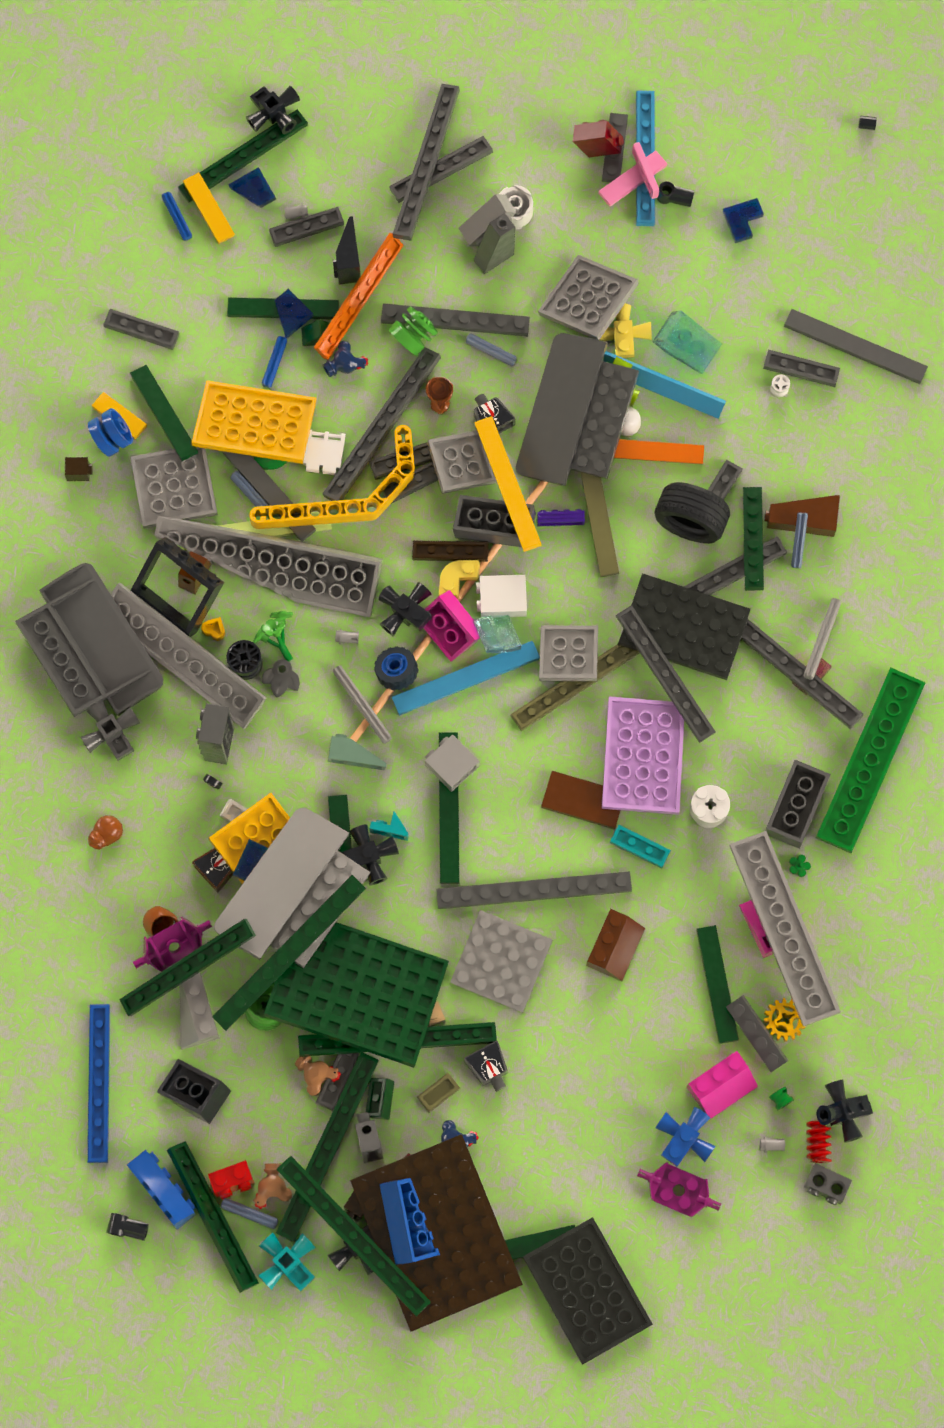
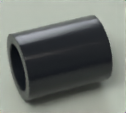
M860 116L859 128L875 130L877 117Z

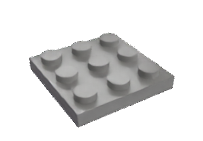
M477 431L428 440L427 445L442 494L496 483Z
M541 626L540 681H597L598 626Z

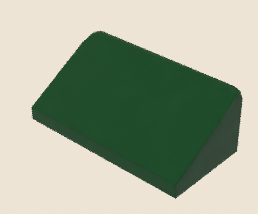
M371 1078L366 1112L369 1113L370 1118L390 1119L394 1090L393 1080L388 1078Z

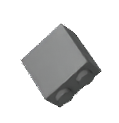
M451 735L449 738L445 737L439 743V748L435 751L431 750L425 756V766L451 792L470 776L480 764V761L454 735Z

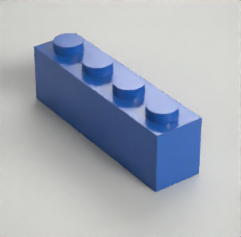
M145 1150L129 1162L127 1166L178 1230L196 1215L193 1211L196 1207L190 1199L185 1201L181 1195L184 1192L177 1183L174 1185L171 1183L169 1178L172 1176L166 1168L161 1169L157 1165L159 1159L153 1152L149 1154Z
M411 1178L380 1184L395 1265L416 1262L440 1255L438 1248L433 1246L432 1240L434 1238L432 1232L428 1231L424 1221L427 1220L425 1214L418 1207L420 1201Z

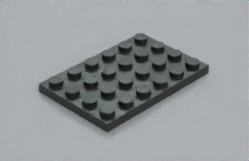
M642 573L632 606L668 661L727 680L751 609ZM623 629L618 645L637 650Z
M593 1217L523 1256L525 1263L582 1365L653 1325Z

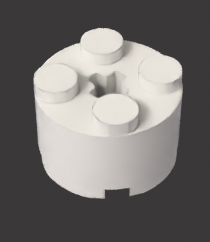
M515 185L514 187L504 188L499 194L506 195L517 212L511 217V222L514 224L515 229H521L529 223L533 215L532 195L522 186Z
M714 785L698 788L691 800L690 815L699 826L715 828L724 822L730 809V800L727 792ZM708 804L712 805L713 808L711 810L708 809Z

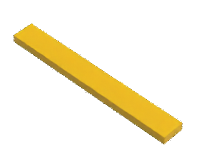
M493 417L474 422L523 552L542 546Z

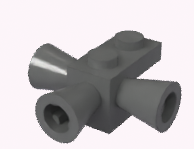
M103 701L92 705L87 712L97 721L98 731L80 737L88 751L91 753L105 740L117 761L134 752L122 731L123 729L140 724L131 707L115 719L113 714L108 715Z

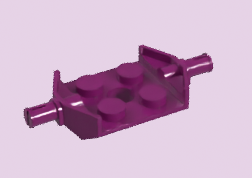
M180 917L182 920L147 939L145 936L144 955L133 961L135 968L137 969L147 963V965L150 964L162 972L202 946V932L212 927L210 921L195 925L186 918ZM174 942L179 943L177 950H169L170 944Z
M668 1162L654 1173H649L641 1168L638 1172L637 1177L648 1181L650 1197L654 1202L689 1217H693L704 1207L707 1208V1206L717 1211L720 1209L722 1203L709 1197L708 1179L688 1173L668 1164ZM676 1185L684 1188L682 1196L674 1194L673 1188Z

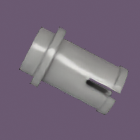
M301 203L299 206L285 207L286 219L308 216L307 205Z
M342 629L336 631L335 642H339V644L341 642L358 644L359 632L342 631Z
M764 1137L759 1142L760 1151H764V1153H767V1151H785L784 1138L767 1139V1137Z

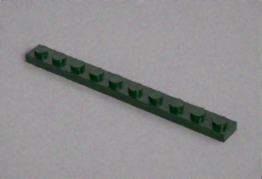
M351 875L212 1018L227 1031L366 890V887Z
M495 1022L430 1026L427 1028L421 1048L491 1044L497 1041ZM317 1034L298 1036L299 1057L366 1052Z
M360 1053L305 1170L320 1186L379 1063L378 1059L365 1053ZM295 1191L276 1231L277 1235L292 1242H295L311 1208L297 1191Z
M292 1156L287 1158L276 1169L416 1317L431 1303Z

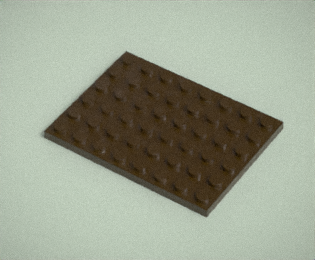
M462 1134L350 1180L375 1244L394 1264L395 1260L380 1184L411 1178L420 1201L418 1207L425 1214L427 1219L424 1221L427 1230L432 1232L434 1238L432 1240L433 1246L438 1248L440 1255L416 1262L396 1265L431 1301L416 1317L397 1297L410 1332L523 1285Z

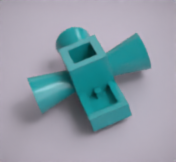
M274 1233L270 1234L259 1245L261 1249L274 1257L272 1261L275 1265L258 1275L271 1290L283 1273L300 1292L315 1278L299 1259L316 1248L303 1233L291 1250L287 1246L283 1249Z

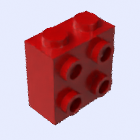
M246 1160L208 1174L214 1194L217 1198L221 1197V1199L233 1196L232 1192L238 1190L240 1192L252 1189L251 1185L255 1184Z

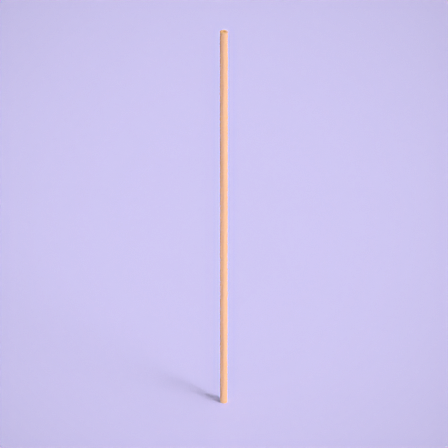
M540 481L525 503L533 505L549 482ZM493 544L488 551V562H480L479 576L501 548V544ZM476 580L465 582L459 590V598H457L459 602H461ZM428 633L413 652L416 661L432 641ZM386 689L373 706L372 710L376 715L394 690ZM365 718L350 737L355 742L358 741L370 725Z

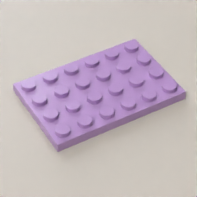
M621 697L608 698L602 809L679 815L684 719L671 701Z

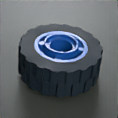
M398 646L390 647L378 655L374 667L375 674L381 685L394 691L407 688L417 678L419 671L413 654L408 649L406 650L404 647Z

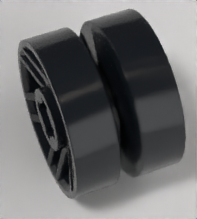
M240 640L233 643L227 651L228 668L243 680L253 679L260 673L263 661L260 649L255 643L248 640Z

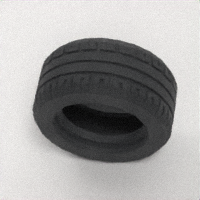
M674 482L664 487L654 514L657 522L671 533L693 542L710 544L721 539L730 517V509L722 498L711 491L689 483Z

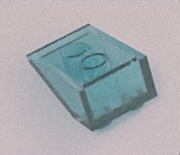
M682 310L670 314L652 341L665 353L700 374H703L722 343Z

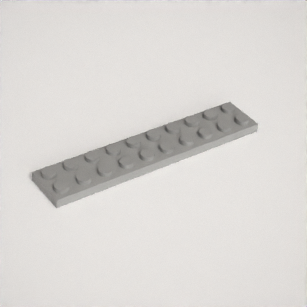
M118 583L111 596L147 653L211 704L229 707L232 720L241 728H247L266 700V697L123 584Z
M767 831L731 843L729 847L803 1027L839 1014L841 1011Z

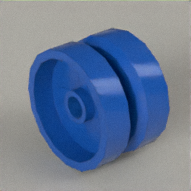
M113 408L102 413V418L97 416L88 422V429L92 439L108 457L119 452V447L125 448L133 443L132 433L128 425Z

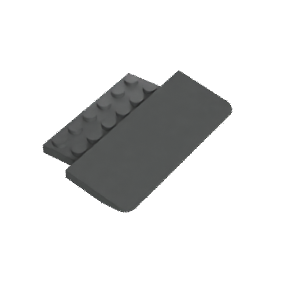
M560 333L553 339L516 463V471L519 475L566 486L570 469L608 479L639 370L604 362L603 358L608 345L607 341Z
M80 564L39 590L40 594L47 604L15 621L74 717L88 710L95 703L106 699L116 715L119 716L129 707H133L159 690L163 685L161 673L91 564Z

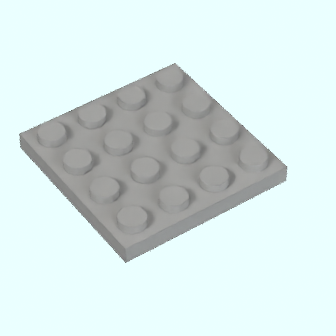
M578 255L540 307L538 313L540 316L593 339L600 340L639 282L633 277Z
M196 447L198 454L184 461L180 460L174 449L130 457L143 529L156 527L158 516L188 521L218 515L205 448Z
M480 910L450 983L523 1013L553 940Z

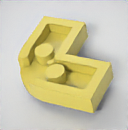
M457 560L446 565L440 575L439 596L450 590L456 598H459L460 581L479 580V560Z

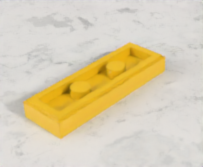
M104 392L92 404V408L101 415L110 408L115 409L125 420L135 440L147 427L145 422Z

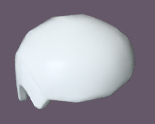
M629 406L621 432L623 436L634 435L641 426L639 412Z

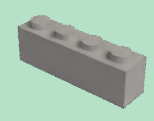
M199 972L179 985L181 1050L219 1039L202 976Z

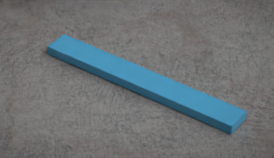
M636 91V143L640 142L646 157L655 151V91ZM643 183L636 188V226H655V198L652 199L650 197L647 187Z
M605 351L603 361L613 364L617 355ZM619 357L632 364V369L639 370L636 385L719 419L726 403L725 400Z
M532 640L392 697V700L400 716L540 659V656Z

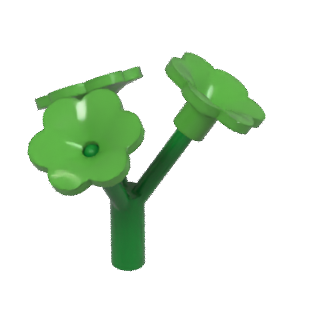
M279 611L271 613L270 618L276 619H269L266 621V625L263 624L253 643L256 644L260 640L265 643L268 642L279 648L285 660L288 662L292 660L293 657L285 645L284 628L286 627L285 619L292 617L293 612ZM270 636L276 637L278 643L275 642V641H273V640H271V639H269V637H270Z

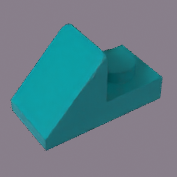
M393 811L390 825H387V822L383 820L371 821L370 833L386 837L393 836V838L408 841V832L395 811Z

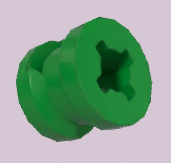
M786 1087L779 1089L769 1096L775 1102L777 1111L794 1101L793 1097L788 1095Z

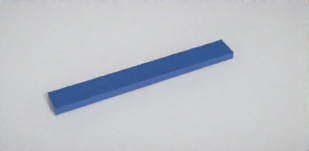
M110 1004L90 1005L88 1163H108Z

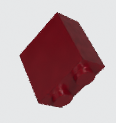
M599 120L592 123L583 122L582 124L574 125L572 142L589 158L621 154L622 146L624 145L623 136L607 120Z

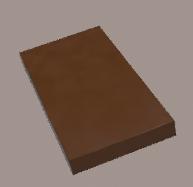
M556 771L551 772L541 805L543 809L611 829L616 828L621 811L602 809L603 785Z

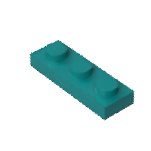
M618 825L610 840L611 844L661 869L671 852L670 849L621 825Z

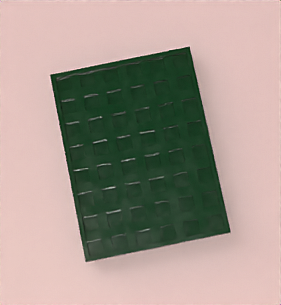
M336 922L304 968L294 962L275 981L263 1016L414 1068L449 961Z

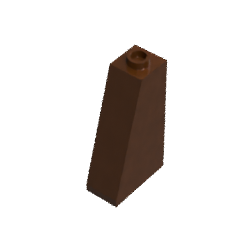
M840 495L771 504L769 510L765 511L764 521L767 522V528L795 532L797 514L800 512L807 513V534L834 537L837 528Z

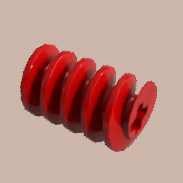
M819 1121L807 1122L806 1126L812 1128L806 1131L807 1135L812 1136L806 1139L807 1143L812 1144L806 1148L807 1151L812 1152L807 1154V1159L812 1160L810 1161L812 1163L832 1162L831 1159L826 1158V1155L832 1154L831 1151L826 1150V1147L832 1146L831 1143L826 1142V1139L832 1138L831 1135L826 1134V1131L831 1130V1127L822 1125Z

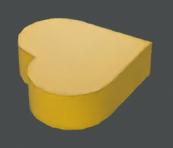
M221 617L205 621L202 624L201 630L205 636H211L215 641H221L225 637Z

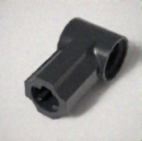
M665 181L659 186L657 200L662 204L675 203L691 207L694 190L677 187L671 182ZM662 191H667L669 194L666 195Z
M111 1213L106 1233L145 1241L149 1224L129 1219V1217L121 1214Z

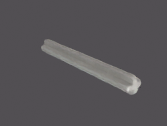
M831 599L804 672V678L812 680L815 676L841 605L839 599Z
M341 665L333 669L334 675L382 743H388L392 739L389 732Z

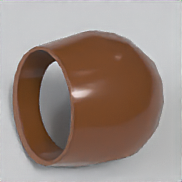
M155 906L145 913L143 927L149 936H153L173 925L174 921L177 923L179 920L168 909Z

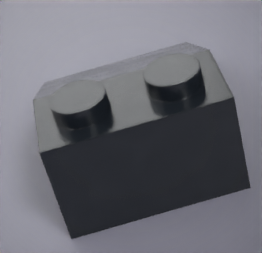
M350 216L336 250V259L333 260L334 278H338L339 285L357 283L361 277L353 216Z
M180 1059L176 1061L157 1090L158 1094L208 1124L212 1122L231 1092L219 1079Z

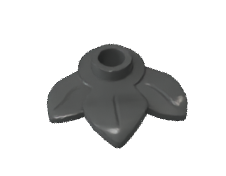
M281 659L276 661L273 668L267 669L262 676V683L271 684V690L276 697L284 694L287 688L294 691L299 689V677L292 671V666L287 660ZM281 665L286 667V671L283 673L279 671Z

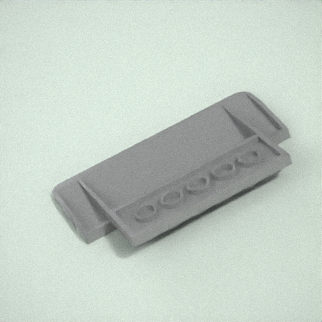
M307 808L297 809L216 920L214 925L216 933L220 935L241 920L247 919L256 936L238 948L258 960L262 958L270 946L278 950L351 875L362 885L370 875L368 870L338 851L349 836V832ZM339 917L295 961L296 964L302 968L305 967Z

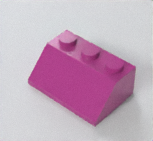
M450 590L438 596L425 608L432 615V618L423 628L450 662L459 657L485 635Z
M738 1051L687 1085L689 1092L710 1119L758 1087L748 1065Z

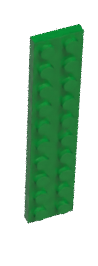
M890 667L817 833V839L852 853L926 682Z

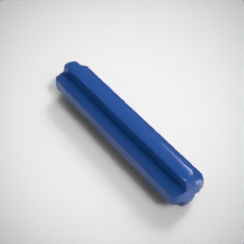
M171 192L162 194V199L184 241L191 239L192 233Z
M277 337L262 380L263 387H272L287 344V338Z

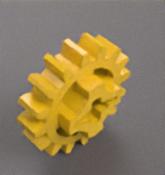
M785 998L782 999L781 1003L775 1000V1006L769 1004L768 1008L770 1011L764 1012V1015L768 1016V1018L763 1019L764 1023H768L766 1029L771 1030V1036L777 1035V1041L780 1037H783L784 1042H787L788 1037L793 1041L795 1034L798 1036L802 1034L799 1029H805V1027L801 1023L792 999L789 1003H786ZM785 1008H789V1009H791L793 1012L787 1011V1010H785ZM776 1011L777 1018L772 1021V1015ZM782 1016L789 1019L787 1024L786 1022H779ZM798 1019L797 1027L793 1029L792 1023ZM777 1028H780L785 1032H780L779 1030H777Z

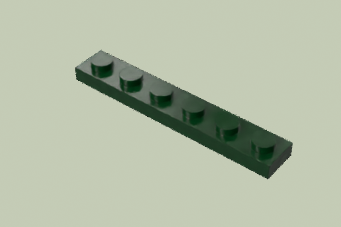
M743 487L745 591L764 590L762 487Z

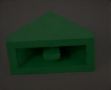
M318 319L302 327V346H315L330 323Z

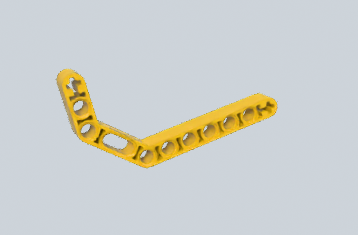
M400 425L395 429L397 466L368 498L254 507L249 515L251 525L256 529L376 520L414 478L415 466L411 429L406 425ZM402 434L405 436V442L403 443L401 437ZM406 451L409 455L402 456L400 453ZM409 469L411 472L404 474L402 470ZM396 482L399 484L387 498L379 496L390 483ZM375 507L376 510L374 512H369L367 508ZM351 508L358 510L356 513L348 512ZM331 510L338 511L336 515H332L329 512ZM318 511L320 514L312 516L311 512ZM295 512L301 514V516L297 518H294L291 515ZM280 514L282 515V517L280 519H274L273 515Z

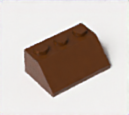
M610 908L586 966L619 981H623L645 928L629 916Z

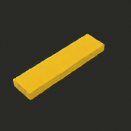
M198 172L183 180L186 189L218 244L234 237L235 234L200 173Z

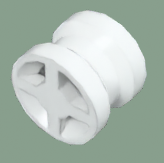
M782 374L775 376L770 387L771 393L776 397L785 396L790 387L789 378Z

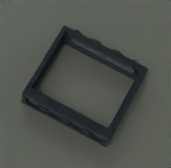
M164 537L155 543L130 591L191 637L199 630L224 582L216 574L204 567L201 562L191 557L187 551L177 546L174 541ZM161 553L208 588L191 621L145 585Z

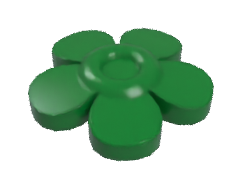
M799 855L797 858L792 857L789 860V863L793 865L789 870L792 874L797 873L799 877H804L806 875L805 870H809L811 864L805 862L806 857L804 855Z

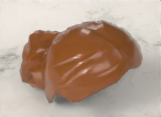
M434 377L427 382L426 394L431 400L432 411L442 415L449 409L450 399L453 395V384L445 377Z
M105 815L100 817L95 823L93 831L88 836L89 846L100 850L119 840L123 834L121 822L114 816Z

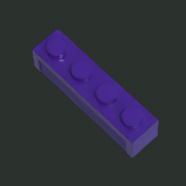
M569 509L563 511L540 510L537 512V527L585 524V512L581 509H576L575 511H570Z

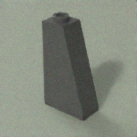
M505 213L489 223L475 255L474 262L484 275L514 255L515 226Z

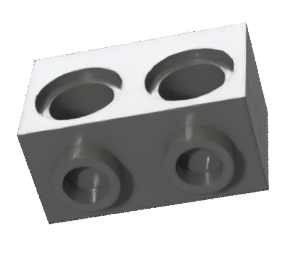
M815 1163L804 1188L808 1189L807 1192L816 1197L821 1195L826 1198L825 1201L837 1205V1203L841 1204L852 1180ZM813 1177H820L823 1180V1185L816 1186L813 1183ZM832 1185H838L841 1188L840 1195H835L832 1192Z

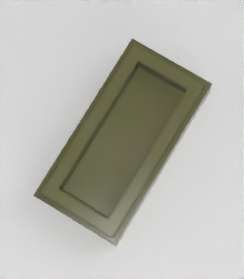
M447 1073L418 1095L417 1098L428 1113H430L459 1091L460 1087L451 1075Z

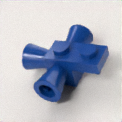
M694 1107L687 1124L683 1122L680 1126L666 1112L655 1128L674 1137L661 1156L678 1167L691 1148L706 1162L716 1146L698 1139L700 1133L697 1131L710 1117L699 1108Z

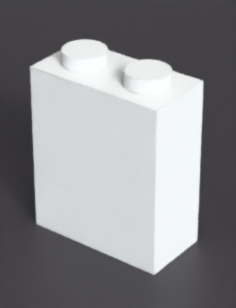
M525 575L480 576V582H476V594H480V600H477V612H481V618L526 617Z

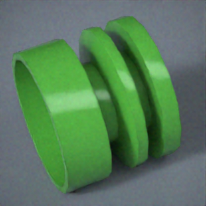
M409 306L407 311L411 317L405 313L402 314L406 323L403 324L396 320L388 330L407 350L417 356L425 348L421 341L422 337L430 342L432 338L427 332L436 336L438 331L422 312Z
M275 982L245 1012L247 1021L258 1030H272L282 1023L263 1016L265 1011L262 1008H266Z

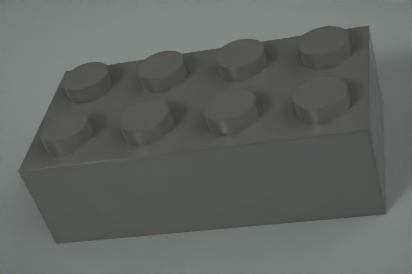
M460 495L453 525L455 538L522 547L504 501ZM526 504L534 523L536 516L535 507L532 504Z
M206 703L205 709H202L200 713L201 728L198 727L196 732L197 744H199V749H201L200 754L203 755L204 761L227 765L234 733L229 707Z
M794 760L765 829L768 836L800 849L831 774Z

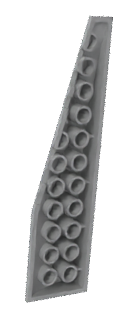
M162 516L157 518L156 536L160 538L167 537L174 541L176 545L187 549V551L201 555L229 571L290 598V600L366 617L371 616L382 567V558L222 526Z

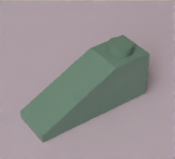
M336 734L331 737L327 762L385 770L387 763L354 740L347 738L346 735Z

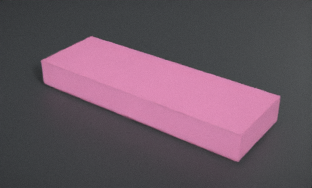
M640 142L633 144L632 154L650 197L654 199L659 195V187Z

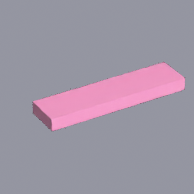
M657 151L646 157L653 175L667 167L666 161ZM637 164L599 190L598 194L609 207L644 183Z

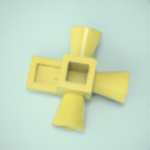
M626 303L616 316L614 328L608 327L600 340L610 341L615 339L616 355L622 358L634 357L633 338L652 340L651 322L632 326V320H629L631 305Z

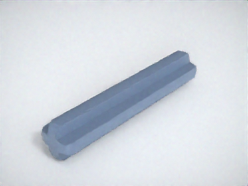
M472 333L467 336V344L510 366L516 363L517 357Z
M239 471L231 475L230 479L255 507L269 506Z
M800 512L797 514L791 561L793 568H801L807 513Z
M224 1198L221 1203V1208L271 1229H275L278 1219L227 1198Z

